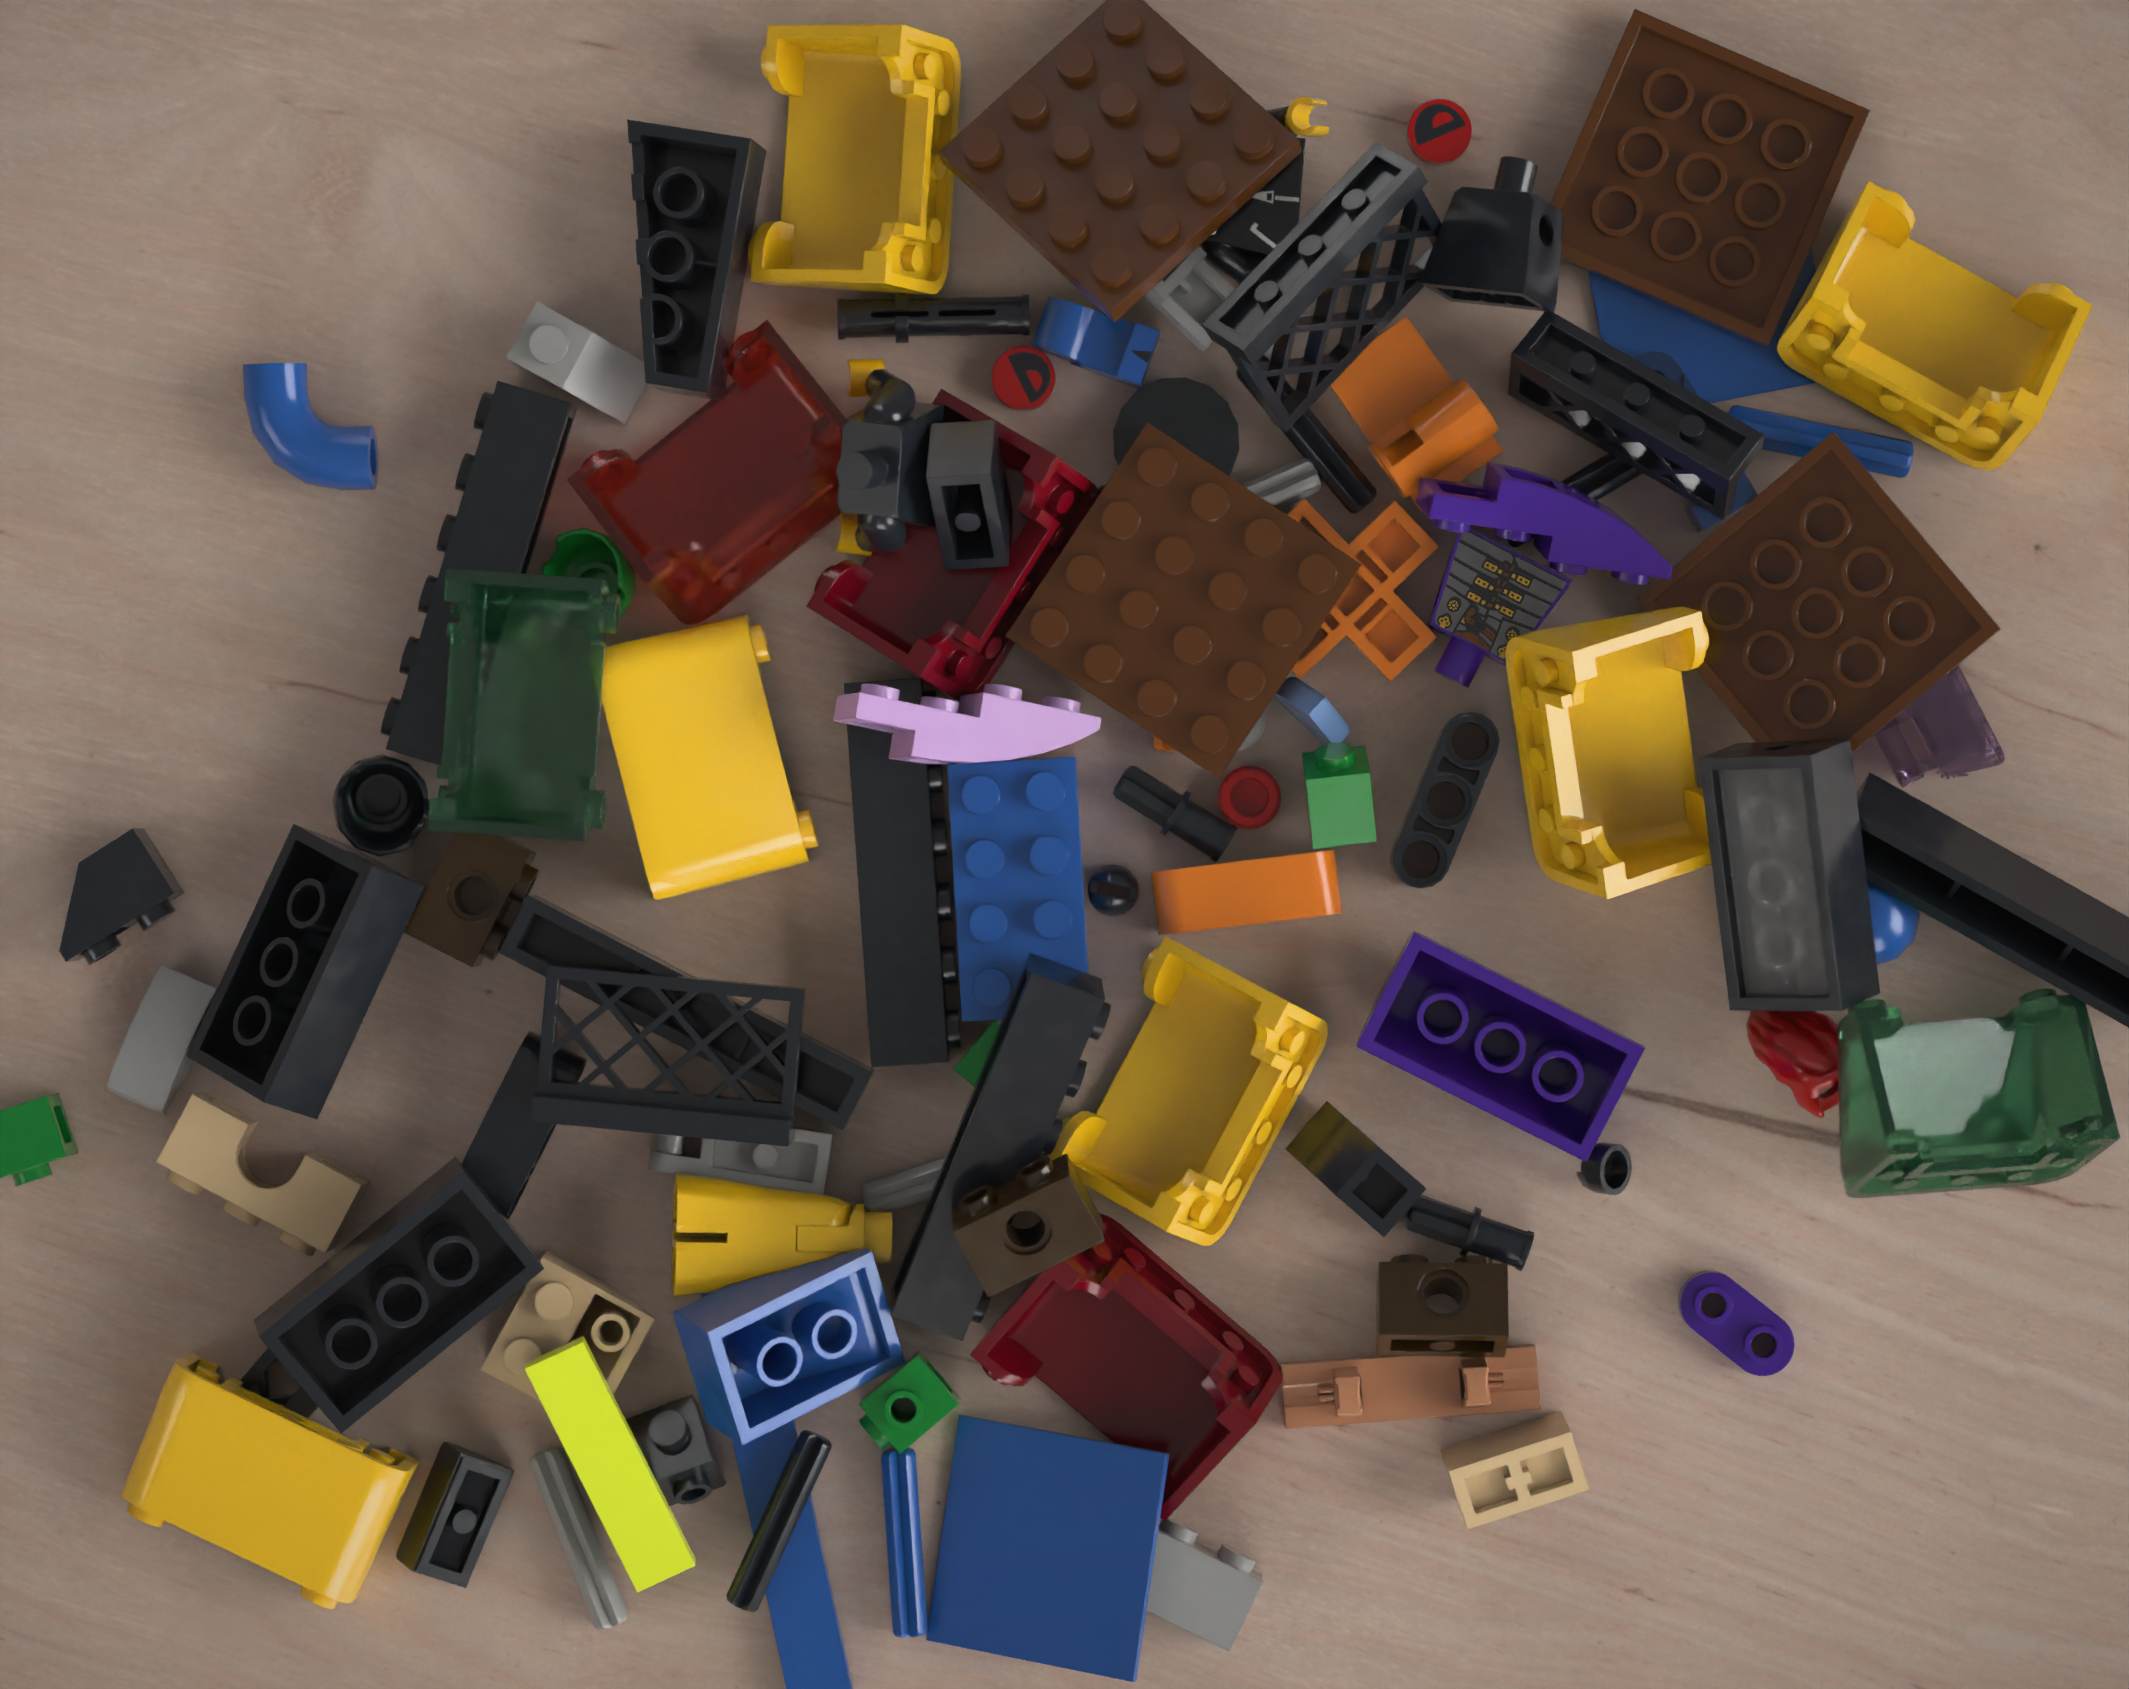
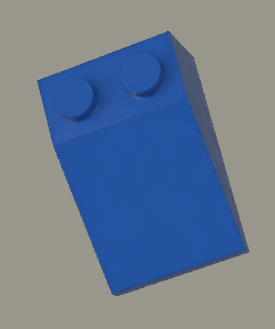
M868 1248L729 1284L672 1312L707 1424L740 1445H744L905 1364L874 1255Z

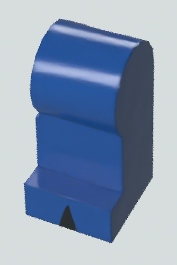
M1048 297L1031 345L1041 351L1070 361L1071 365L1140 389L1158 343L1160 330L1118 319L1114 323L1104 313L1067 300Z

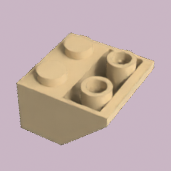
M547 1251L540 1260L544 1269L526 1285L480 1370L541 1403L525 1371V1363L584 1336L614 1394L656 1317L603 1280Z

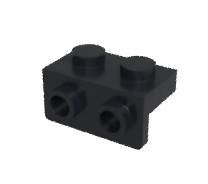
M692 1394L626 1419L669 1506L677 1503L693 1504L708 1497L712 1490L723 1487L726 1484L723 1471L715 1460L699 1405Z

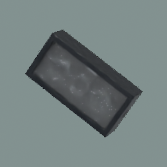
M1850 740L1737 743L1700 757L1699 765L1730 1010L1843 1011L1879 994L1880 985Z

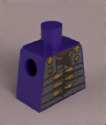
M1472 529L1465 533L1457 532L1428 622V627L1451 638L1434 671L1463 687L1469 688L1485 656L1506 666L1505 650L1509 640L1512 637L1537 630L1568 589L1572 580Z

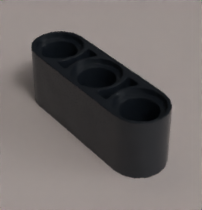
M1474 712L1456 715L1447 721L1440 731L1391 850L1390 864L1392 872L1399 881L1407 886L1421 889L1432 887L1440 882L1449 870L1498 752L1500 742L1498 730L1493 722L1484 715ZM1464 723L1477 725L1486 736L1485 750L1481 756L1474 760L1461 758L1452 748V734L1458 726ZM1439 782L1451 783L1461 793V808L1450 819L1437 818L1430 812L1427 806L1428 792L1432 786ZM1415 841L1427 842L1434 848L1437 854L1436 868L1430 875L1424 878H1414L1409 875L1402 863L1404 850Z
M529 1031L519 1047L462 1162V1165L508 1220L516 1208L557 1125L531 1122L533 1096L537 1090L541 1036ZM561 1047L555 1052L553 1080L578 1082L586 1066L587 1059Z

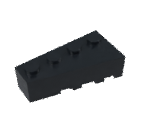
M627 119L629 143L632 144L634 174H631L633 201L636 202L638 230L636 255L637 265L640 266L642 288L640 311L645 383L662 392L723 401L748 261V246L752 238L767 150L751 138Z

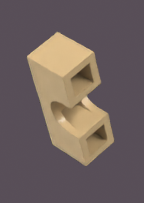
M204 1092L192 1094L156 1161L158 1164L170 1169L166 1179L181 1189L201 1196L205 1188L226 1200L222 1209L245 1223L257 1226L261 1218L283 1230L279 1240L303 1254L313 1256L316 1249L324 1253L333 1250L370 1181L322 1155L312 1152L304 1156L296 1173L287 1183L283 1185L265 1183L252 1173L246 1160L247 1143L258 1121Z

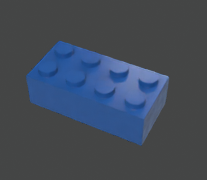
M1076 757L947 764L962 1022L1003 1019L1029 953L1089 974Z

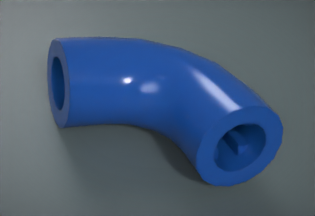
M307 363L243 364L244 398L252 432L275 465L305 484L339 490H367L376 488L378 480V447L374 427L372 425L336 426L327 424L319 419L311 409L308 399Z

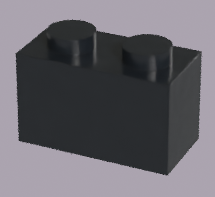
M995 420L931 424L926 480L945 570L1009 566L1013 510Z

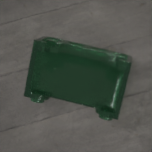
M446 568L444 601L452 602V617H460V622H447L446 635L451 636L442 766L437 765L436 778L448 779V786L440 785L438 798H430L428 830L589 841L592 829H603L605 822L606 791L596 790L606 638L607 633L616 634L618 631L620 596L609 594L608 583L604 579Z
M2045 988L2022 995L2019 998L2020 1005L2003 1017L1904 1023L1900 1009L1887 1007L1886 1002L1881 999L1866 1000L1849 1007L1847 1010L1848 1014L1838 1023L1840 1172L1846 1195L1852 1198H1871L2045 1184L2074 1174L2120 1139V1134L2086 1004L2071 995H2057L2055 989Z

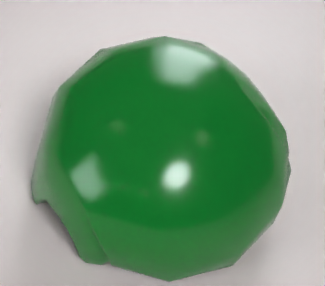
M584 527L558 535L555 538L556 550L551 558L541 566L542 578L546 586L547 604L560 621L588 631L616 622L627 611L636 593L635 562L618 540L595 530Z

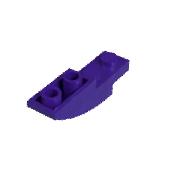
M1487 462L1482 486L1425 477L1420 478L1415 502L1427 517L1432 519V525L1440 529L1465 533L1469 532L1471 525L1494 528L1493 533L1495 535L1520 542L1531 541L1532 534H1535L1533 545L1550 562L1549 567L1566 574L1586 575L1589 567L1611 571V577L1632 584H1647L1649 576L1663 579L1671 578L1673 567L1635 527L1609 507L1584 492L1555 479L1525 469L1493 462Z

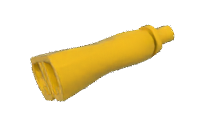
M675 1172L672 1213V1296L712 1293L729 1284L863 1248H868L873 1252L876 1263H891L892 1212H864V1204H855L852 1212L850 1203L824 1194L792 1191L718 1177Z

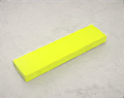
M584 1336L526 1362L525 1371L637 1593L694 1567L696 1558Z

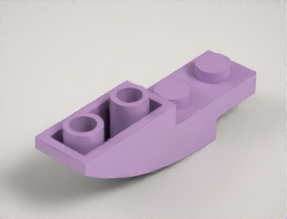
M861 684L860 692L837 696L833 721L893 733L889 759L941 765L996 762L1042 754L1072 744L1099 731L1101 717L1080 713L1081 703L1078 701L1046 696L1043 697L1042 705L1021 700V689L998 684H985L982 693L960 696L959 703L943 698L923 696L921 697L920 705L899 701L900 690L876 684Z

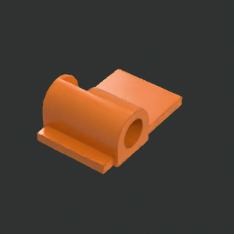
M1406 316L1375 338L1330 385V388L1371 444L1367 446V450L1402 498L1405 499L1409 496L1420 511L1422 509L1415 501L1421 477L1460 483L1504 451L1493 436L1499 430L1498 426L1483 402L1464 379L1460 378L1454 383Z

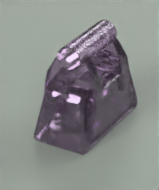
M1959 665L1874 735L1901 788L1923 778V773L1936 769V774H1939L1940 778L1946 777V779H1950L1951 776L1952 778L1955 775L1956 777L1968 776V772L1998 766L2005 760V754ZM1909 719L1928 755L1916 761L1898 726L1899 723Z

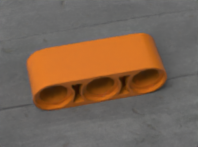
M1335 850L1151 872L1158 935L1342 913Z

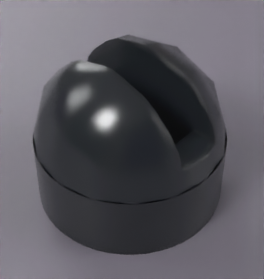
M1107 865L1100 868L1093 874L1088 884V896L1091 904L1099 912L1110 916L1121 915L1129 911L1136 903L1139 894L1138 882L1133 873L1119 865ZM1099 881L1130 887L1128 900L1114 895L1097 894Z
M1605 1142L1596 1143L1587 1162L1582 1160L1581 1172H1576L1577 1177L1584 1187L1595 1193L1618 1195L1629 1183L1632 1171L1631 1157L1623 1145Z

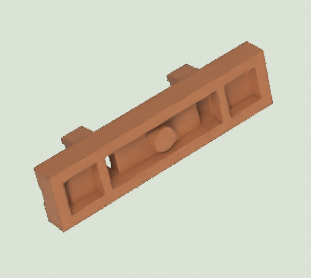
M1535 1344L1507 1346L1505 1357L1366 1356L1280 1363L1281 1372L1283 1373L1282 1391L1286 1429L1541 1410ZM1459 1368H1461L1465 1385L1464 1399H1461ZM1360 1384H1361L1362 1403H1361V1398H1360Z

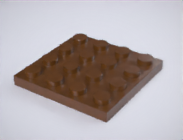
M1106 0L939 151L942 163L1115 323L1302 152L1297 137L1145 1Z
M1634 9L1550 204L1561 210L1564 218L1560 259L1766 348L1771 341L1870 110Z
M1147 422L1006 634V637L1217 778H1220L1362 564Z
M1835 432L1829 434L1673 567L1670 579H1658L1636 598L1646 612L1681 606L1702 612V619L1709 635V646L1703 663L1698 668H1695V670L1756 742L1850 740L1852 753L2002 629Z

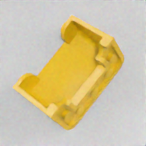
M904 24L767 25L766 45L761 54L762 73L771 84L773 90L779 94L789 96L781 221L764 222L758 228L757 233L751 238L748 246V259L751 266L750 281L778 286L886 293L937 294L944 286L949 267L955 174L942 163L939 151L958 133L961 61L955 44L947 38Z
M1868 181L1856 197L1790 317L1777 345L1778 354L1784 363L1796 372L1959 462L1976 469H1997L2007 461L2040 422L2093 305L2074 295L2066 286L2056 282L2031 284L2024 289L2018 298L1910 239L1909 234L1914 226L1915 217L1905 199L1894 191L1883 189Z
M1683 606L1535 630L1512 637L1507 643L1505 650L1506 669L1532 846L1540 868L1553 881L1604 899H1610L1712 864L1703 789L1697 787L1681 673V671L1698 668L1703 663L1709 646V635L1703 622L1701 611Z
M745 614L591 651L593 668L644 868L655 900H664L811 862L808 849L819 846L810 809L798 812L795 801L792 800L761 679L762 670L760 663L771 661L769 646L762 624L751 626L749 617Z
M1165 936L1160 946L1148 955L1141 970V979L1144 981V994L1155 1003L1096 1114L1089 1111H1081L1073 1117L1068 1116L1064 1118L1056 1146L1047 1157L1054 1160L1067 1153L1085 1186L1168 1233L1202 1246H1210L1220 1239L1231 1224L1326 1044L1328 1024L1318 1016Z
M191 1352L176 1360L163 1386L121 1492V1496L130 1503L127 1513L144 1523L156 1527H162L164 1521H167L301 1585L300 1595L319 1606L334 1609L338 1601L351 1603L356 1599L420 1460L394 1448H390L388 1454L372 1448L369 1455L365 1453L370 1442L360 1437L355 1440L348 1438L243 1388L244 1382L233 1377L220 1384L221 1376L217 1374L220 1366Z

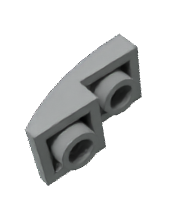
M160 965L121 1045L106 1086L108 1091L165 1116L194 1063L192 1059L187 1057V1054L217 988Z

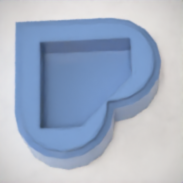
M1289 677L1275 694L1276 699L1324 745L1343 743L1350 735L1349 726L1329 700L1300 679Z

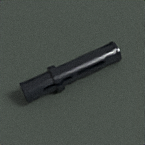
M895 293V299H837L838 340L863 337H896V343H909V336L1030 335L1029 295L908 299V293Z

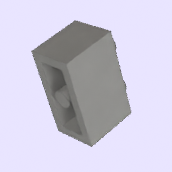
M1171 1517L1166 1521L1162 1520L1158 1529L1147 1612L1230 1651L1263 1583L1262 1574L1252 1570L1256 1560L1225 1544L1221 1545L1217 1553L1195 1542L1199 1534L1195 1529Z

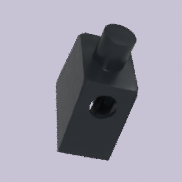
M1501 157L1493 189L1462 186L1454 192L1420 279L1422 285L1451 302L1547 312L1555 311L1564 218L1560 209L1538 195L1532 194L1538 170L1537 164L1518 157Z

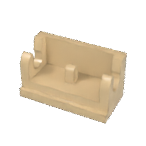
M1562 1411L1440 1450L1467 1530L1589 1490L1572 1433Z

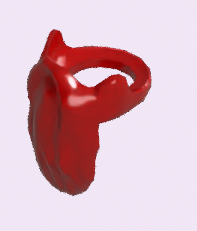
M1751 1010L1746 1024L1747 1037L1754 1055L1771 1070L1776 1080L1787 1085L1793 1091V1095L1800 1107L1818 1118H1823L1824 1112L1837 1105L1852 1089L1863 1069L1866 1052L1871 1054L1877 1053V1050L1860 1034L1840 1028L1828 1015L1816 1011ZM1831 1087L1828 1091L1819 1094L1822 1090Z

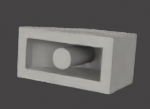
M537 301L506 356L516 366L625 425L648 385L645 383V369L642 360Z

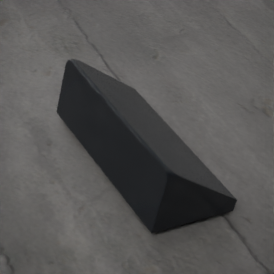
M443 1442L397 1550V1559L413 1572L466 1588L512 1479L514 1470L455 1444Z

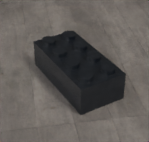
M293 824L188 1051L187 1057L264 1103L318 1119L425 886L346 843Z
M455 1156L255 1318L254 1322L260 1339L342 1434L534 1278L544 1267L534 1250Z

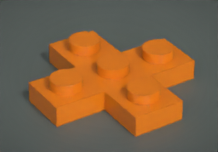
M1303 499L1287 515L1362 565L1291 672L1298 679H1301L1346 636L1390 682L1437 638L1393 590L1439 546L1396 501L1390 504L1348 545L1326 520Z

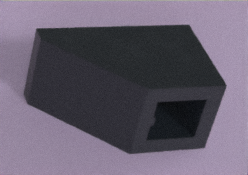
M132 828L79 862L59 949L66 962L78 961L84 957L87 963L92 965L122 946L117 935L136 923L145 931L176 911L171 901L185 892L144 828Z
M1328 1101L1320 1107L1285 1147V1150L1383 1237L1388 1234L1426 1190L1421 1182Z

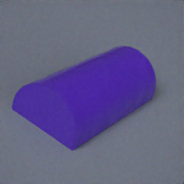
M1416 931L1411 933L1397 957L1356 1043V1047L1587 1162L1645 1050V1046Z

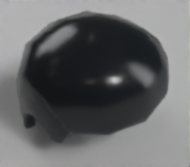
M384 754L355 762L342 775L335 788L332 803L337 828L357 850L379 857L409 849L413 846L416 837L427 822L430 814L429 792L425 780L408 762Z

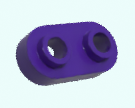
M1702 1271L1691 1276L1683 1284L1678 1297V1308L1684 1322L1743 1370L1757 1376H1768L1781 1371L1789 1363L1795 1346L1794 1336L1789 1325L1730 1277L1718 1271ZM1709 1293H1718L1724 1300L1722 1311L1715 1316H1707L1701 1309V1301ZM1759 1333H1769L1774 1340L1772 1351L1764 1356L1754 1354L1751 1348L1753 1338Z

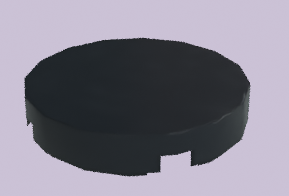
M1186 377L1159 379L1138 389L1121 408L1113 430L1114 457L1118 466L1148 422L1226 475H1231L1240 450L1238 423L1228 402L1210 386Z

